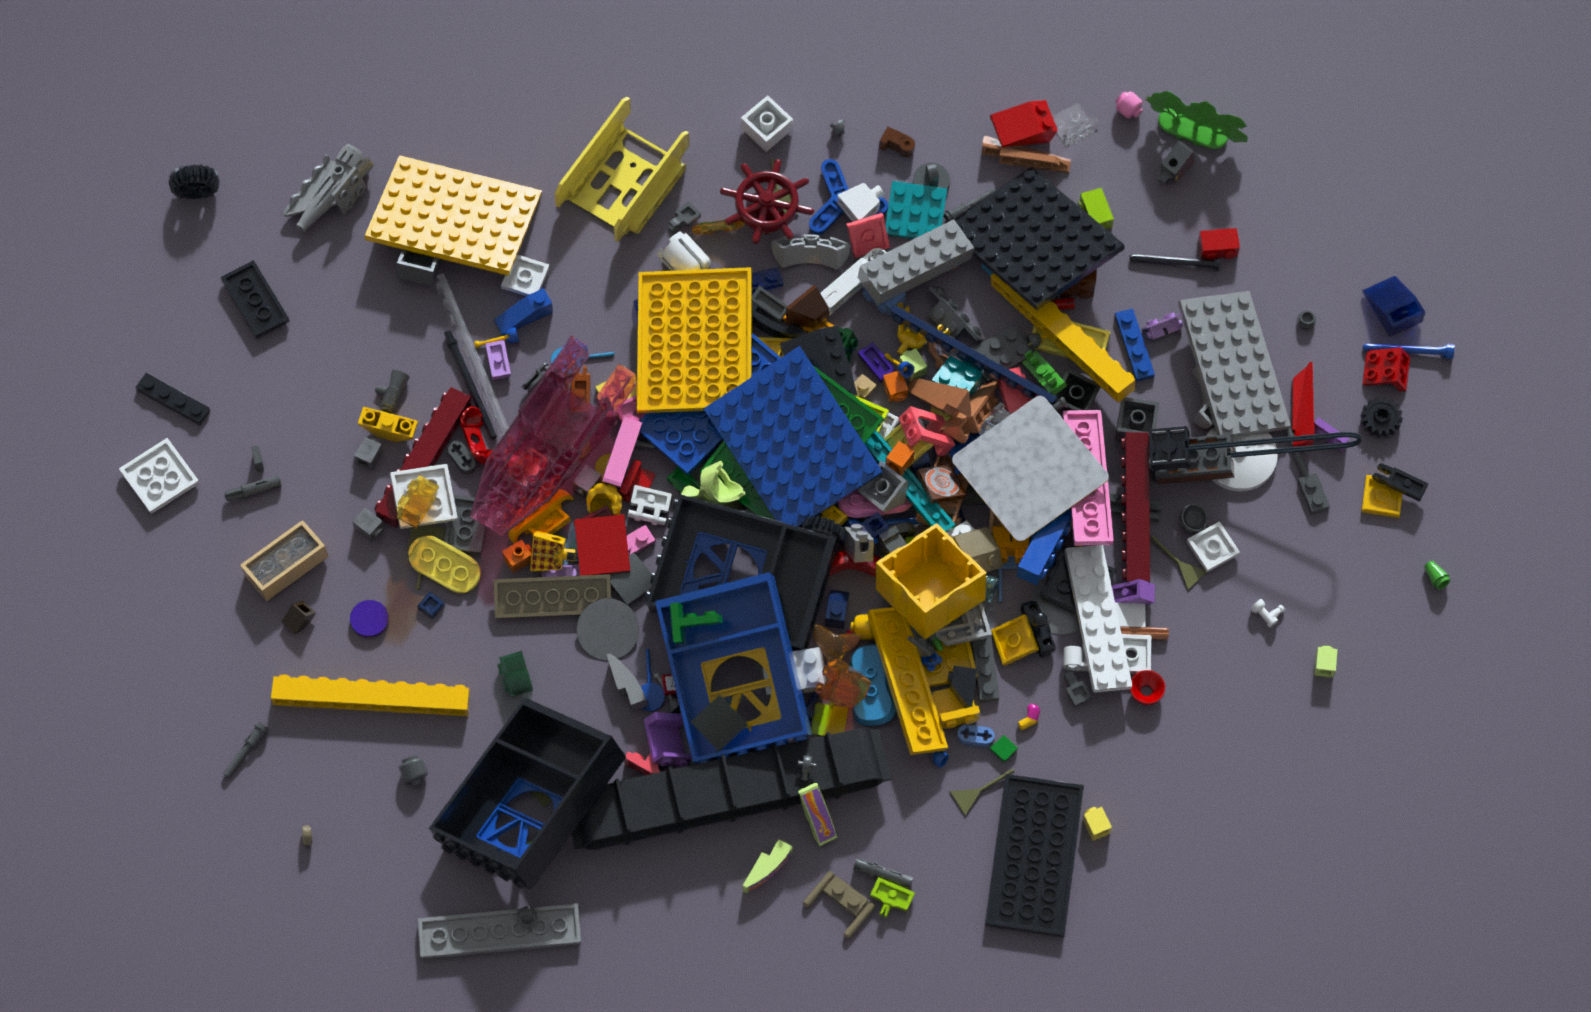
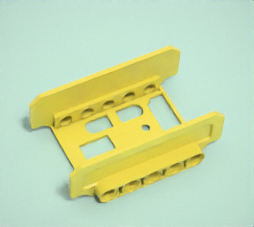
M628 97L620 101L560 181L555 191L556 207L560 208L566 200L580 206L614 226V240L616 242H619L629 231L635 234L640 233L683 175L686 164L681 162V159L689 147V132L687 131L681 133L668 152L624 128V122L631 112L630 98ZM629 134L665 156L658 165L654 166L625 149L622 142L623 139ZM614 152H621L624 158L615 170L605 165ZM635 163L636 167L632 168L630 164ZM645 170H652L653 172L642 186L636 183ZM599 171L610 176L602 188L594 189L591 186V182ZM613 186L620 190L621 194L610 209L607 210L597 203L607 189ZM630 189L636 191L637 194L628 206H623L622 200Z

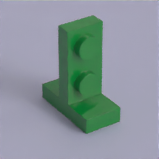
M670 603L673 643H686L684 629L686 627L723 623L722 615L716 614V611L704 612L703 616H697V613L685 614V618H683L682 604Z

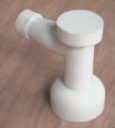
M1260 599L1250 610L1253 613H1259L1268 623L1267 626L1271 628L1278 622L1276 617L1283 613L1285 608L1279 605L1269 613L1264 608L1265 602Z

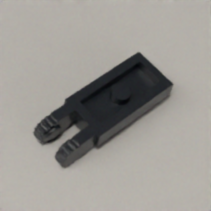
M1383 463L1378 464L1377 469L1390 476L1388 478L1379 473H1374L1372 476L1374 481L1385 484V486L1414 500L1421 501L1429 485L1427 482L1395 467L1392 468Z

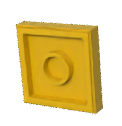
M1366 475L1361 512L1399 518L1403 494L1385 486V484L1374 481L1372 476Z
M1025 614L991 630L1004 666L1039 650L1028 617Z

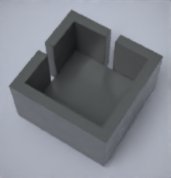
M403 250L397 261V278L433 286L443 259Z

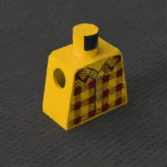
M536 530L533 535L530 571L561 570L564 560L575 561L576 550L565 548V538Z

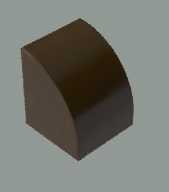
M300 601L291 605L282 623L293 633L297 634L310 623L316 612L305 602Z

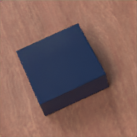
M429 592L417 605V608L433 619L445 606V603Z

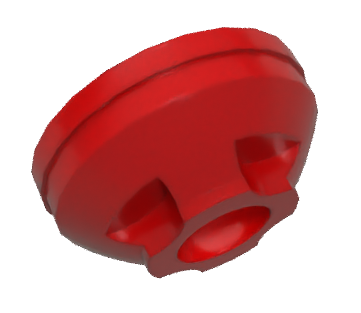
M1152 670L1140 671L1131 679L1132 688L1130 693L1134 700L1140 704L1153 705L1160 701L1165 693L1163 678ZM1141 688H1151L1152 694L1144 696L1141 693Z

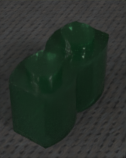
M522 651L499 657L500 663L497 664L499 674H504L505 681H502L505 693L509 692L510 696L513 697L533 691Z

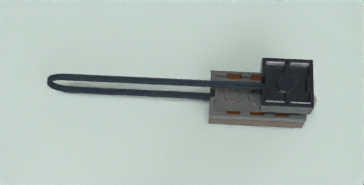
M1187 426L1149 429V470L1155 473L1158 484L1235 478L1234 462L1232 460L1234 457L1349 448L1359 445L1361 443V436L1354 432H1337L1233 441L1230 434L1190 437V431ZM1342 437L1357 439L1346 443L1234 452V447Z

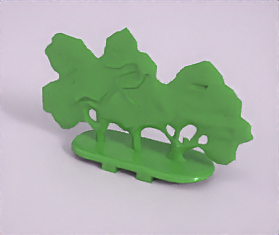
M1170 91L1152 93V96L1145 98L1151 104V109L1160 113L1158 123L1162 130L1175 135L1180 140L1185 139L1193 142L1196 146L1200 147L1201 145L1210 149H1219L1225 146L1228 138L1233 142H1247L1248 136L1239 130L1247 127L1243 120L1230 114H1218L1216 108L1208 101L1201 103L1193 102L1188 106Z

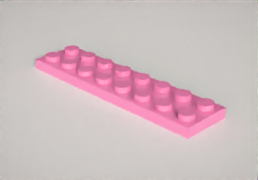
M1101 410L1063 411V420L1107 471ZM1108 481L1071 507L1074 546L1113 545Z

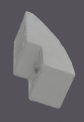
M607 654L614 680L621 696L628 694L634 711L649 706L642 688L630 670L616 657Z

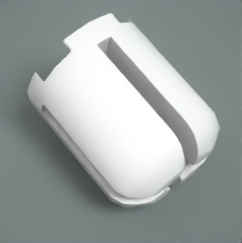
M679 232L669 239L670 243L664 250L660 248L657 255L670 271L709 269L711 266L710 258L686 232L685 234Z

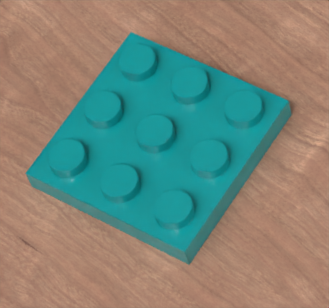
M892 181L886 218L887 236L915 239L941 226L947 188Z

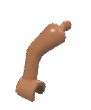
M927 342L928 351L935 359L936 367L941 368L948 357L937 352L935 342Z

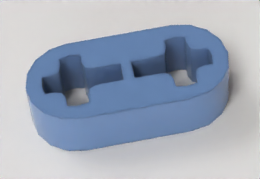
M963 725L957 732L958 741L965 745L988 747L992 745L995 737L992 729L982 726ZM964 731H968V738H964ZM984 733H987L988 737L991 738H988L987 741H984L983 737L980 736H983Z

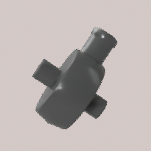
M844 119L838 120L837 124L831 123L830 127L833 128L831 134L834 137H837L839 133L845 134L846 131L842 129L845 125Z
M809 755L804 756L803 762L798 761V766H802L801 780H808L810 768L815 769L816 767L815 763H811L812 757Z

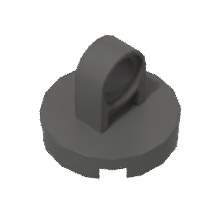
M926 163L916 169L913 176V184L948 189L950 186V175L942 165Z

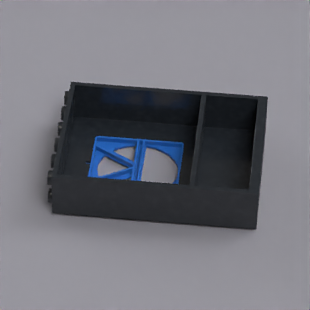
M680 494L673 504L674 515L669 518L667 528H669L667 536L664 535L661 546L663 551L662 554H658L656 559V565H658L656 573L653 572L651 575V590H647L644 602H647L648 609L651 612L658 613L655 601L697 591L700 585L719 581L718 585L727 583L739 546L746 550L755 560L758 567V575L770 572L775 577L792 651L808 649L837 552V538ZM730 544L725 562L710 549L711 546ZM701 553H704L722 571L700 578H694L693 573L695 562Z
M524 697L436 817L429 830L433 833V838L441 843V848L448 854L453 852L459 859L463 861L467 859L477 868L482 866L488 873L492 875L496 873L506 882L511 880L521 889L525 887L532 890L626 759V755L611 735ZM539 791L551 798L554 811L544 824L506 805L523 793ZM500 813L514 818V820L496 830V822ZM521 823L516 848L507 847L499 842L498 837ZM529 826L540 830L532 842L527 845Z

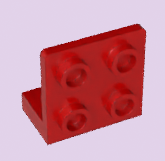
M1402 347L1367 351L1363 384L1370 386L1392 383L1399 392L1406 391L1410 356Z

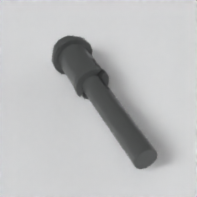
M993 188L966 204L962 203L952 210H947L944 214L945 221L948 223L961 217L969 209L996 192V190Z
M261 722L254 725L255 728L247 739L244 740L246 743L223 772V775L227 778L231 776L250 749L256 747L264 734L267 735L268 728Z

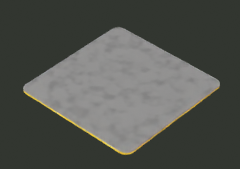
M1037 396L958 451L952 458L956 468L1017 541H1025L1105 484L1109 478L1103 466L1043 396Z

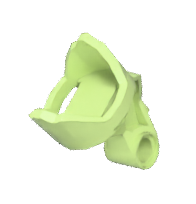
M719 461L702 470L700 490L693 486H686L681 494L725 506L744 496L745 492L742 486L730 480L726 471L722 469V461ZM718 474H719V475L721 476V478L723 479L724 484H723V482L719 479Z

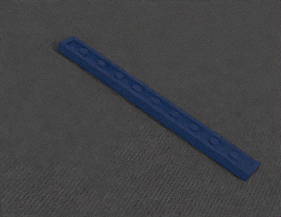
M894 305L891 309V318L895 323L899 325L904 324L914 334L919 333L925 336L924 338L928 342H935L944 351L955 353L960 360L964 362L969 361L976 369L988 372L993 379H1000L1006 382L1005 384L1009 388L1020 390L1025 397L1031 399L1043 396L1051 405L1057 402V397L898 306Z

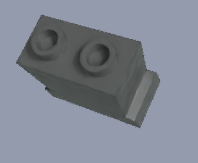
M896 526L879 535L878 551L883 557L907 545Z

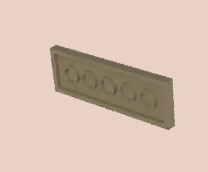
M610 574L493 579L495 618L581 615L584 609L591 603L601 599H611Z

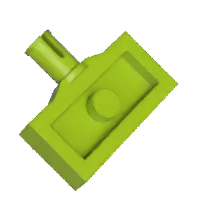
M878 877L870 897L884 904L879 914L881 916L884 914V917H887L891 907L907 912L915 892Z

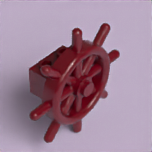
M779 159L775 160L772 171H761L754 174L747 164H741L740 168L747 178L742 181L737 191L728 188L720 189V194L735 198L737 213L726 218L725 224L731 225L741 220L746 226L755 230L752 238L754 244L759 243L762 232L766 235L778 230H782L786 238L791 240L794 235L788 225L793 221L797 212L807 215L814 214L813 208L799 205L797 192L798 189L809 183V179L803 178L792 183L787 177L779 173L782 164ZM768 182L767 189H763L760 183ZM776 184L783 188L782 190L773 193ZM753 187L757 193L749 194L746 192ZM789 194L791 203L780 201L779 199ZM743 200H746L747 208H744Z

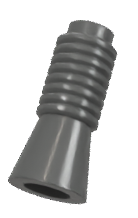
M392 370L389 387L376 386L375 393L384 395L381 403V410L383 412L391 414L395 410L402 393L401 391L410 378L406 373Z

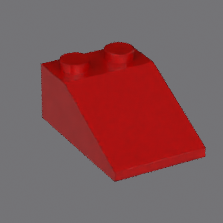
M1046 100L1029 101L990 115L1002 148L1050 143L1058 132Z

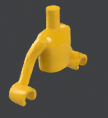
M901 302L898 304V307L902 309L904 304ZM907 306L904 310L910 313V308ZM904 324L898 325L897 337L902 343L897 350V354L900 356L908 348L919 349L928 342L924 338L925 336L919 333L914 334L908 327L904 330ZM939 325L937 329L942 331L943 325ZM947 328L946 331H944L943 333L949 335V328Z

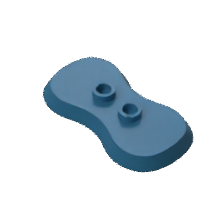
M867 644L857 648L850 659V669L856 681V695L852 704V713L858 723L865 726H877L889 722L896 713V707L877 645Z

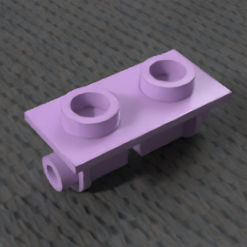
M1173 312L1164 315V320L1159 322L1157 319L1146 322L1147 326L1143 327L1142 330H1148L1146 332L1148 340L1164 336L1163 328H1166L1167 334L1180 330L1183 327V323L1177 317L1181 316V314L1175 315Z

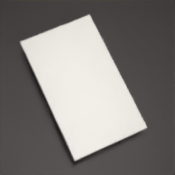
M1115 603L1120 627H1145V604Z

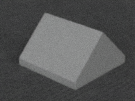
M880 461L878 465L883 473L860 487L858 492L883 512H887L905 503L908 481L884 462Z

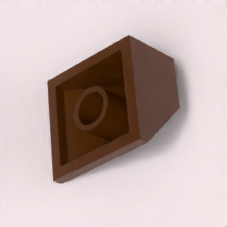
M815 285L786 307V324L788 326L793 324L797 327L815 328L819 324H824L829 318V307Z

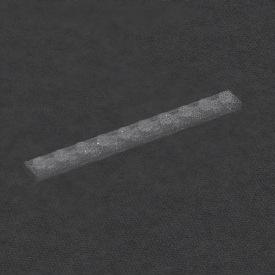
M444 273L437 276L438 283L435 284L436 289L444 297L442 303L445 310L449 309L450 315H448L452 326L455 325L457 328L455 333L458 341L463 342L462 350L464 356H469L471 362L468 364L471 372L476 373L477 378H475L477 387L478 389L482 388L484 392L482 394L485 405L489 404L491 409L489 410L490 418L497 423L495 429L498 436L503 437L504 442L511 441L510 429Z

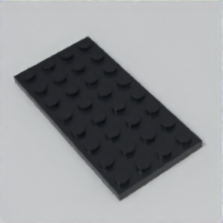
M1012 774L1005 775L985 926L1057 937L1065 936L1084 785Z

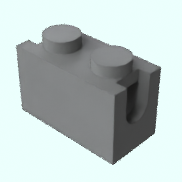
M853 524L851 528L845 527L844 550L853 562L873 561L874 539L865 527L859 524Z

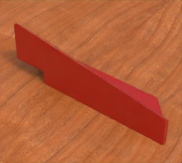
M1309 362L1307 367L1292 379V431L1295 433L1294 436L1314 435L1313 362ZM1314 440L1293 442L1292 447L1311 446Z

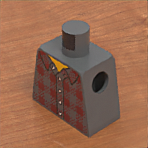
M1178 141L1161 163V175L1157 180L1164 186L1170 180L1176 183L1193 165L1194 151L1181 141Z

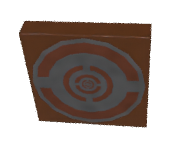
M952 464L918 469L916 473L930 503L964 499L967 495L957 474H955Z

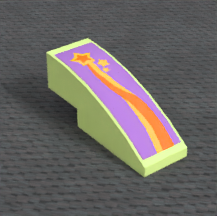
M817 783L799 790L806 819L810 824L813 837L819 846L836 839L837 835L832 819Z
M778 840L770 855L762 852L743 884V892L748 893L772 878L791 856L793 846Z

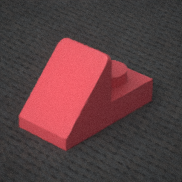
M629 751L627 752L626 759L624 760L625 765L643 775L660 772L658 764L652 763L651 754L644 760L638 753L632 754Z

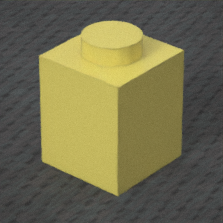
M1093 807L1085 812L1082 821L1092 841L1111 833L1112 826L1102 807L1097 809Z

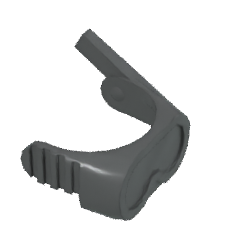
M910 625L914 637L910 635L907 640L917 647L920 656H932L935 648L930 638L924 639Z

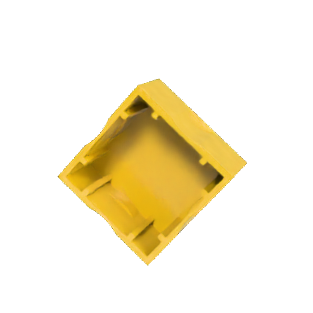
M936 523L916 536L907 545L894 550L876 562V590L924 639H927L985 600L986 572L968 554L963 552L956 545L955 541Z

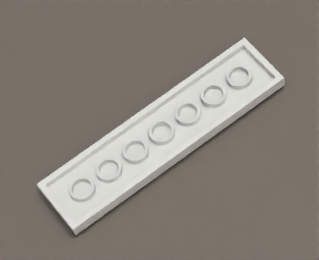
M1103 545L1065 548L1064 553L1093 693L1129 690L1132 688V681Z

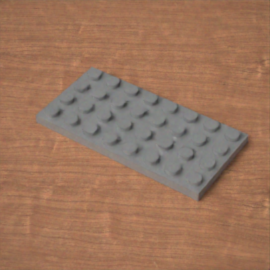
M1250 291L1180 300L1178 302L1217 435L1230 434L1231 437L1289 429L1291 424Z

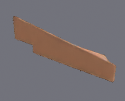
M999 382L984 383L970 397V418L959 412L956 419L951 417L940 429L960 443H966L971 432L972 434L979 433L999 405V399L995 398V390L999 386Z

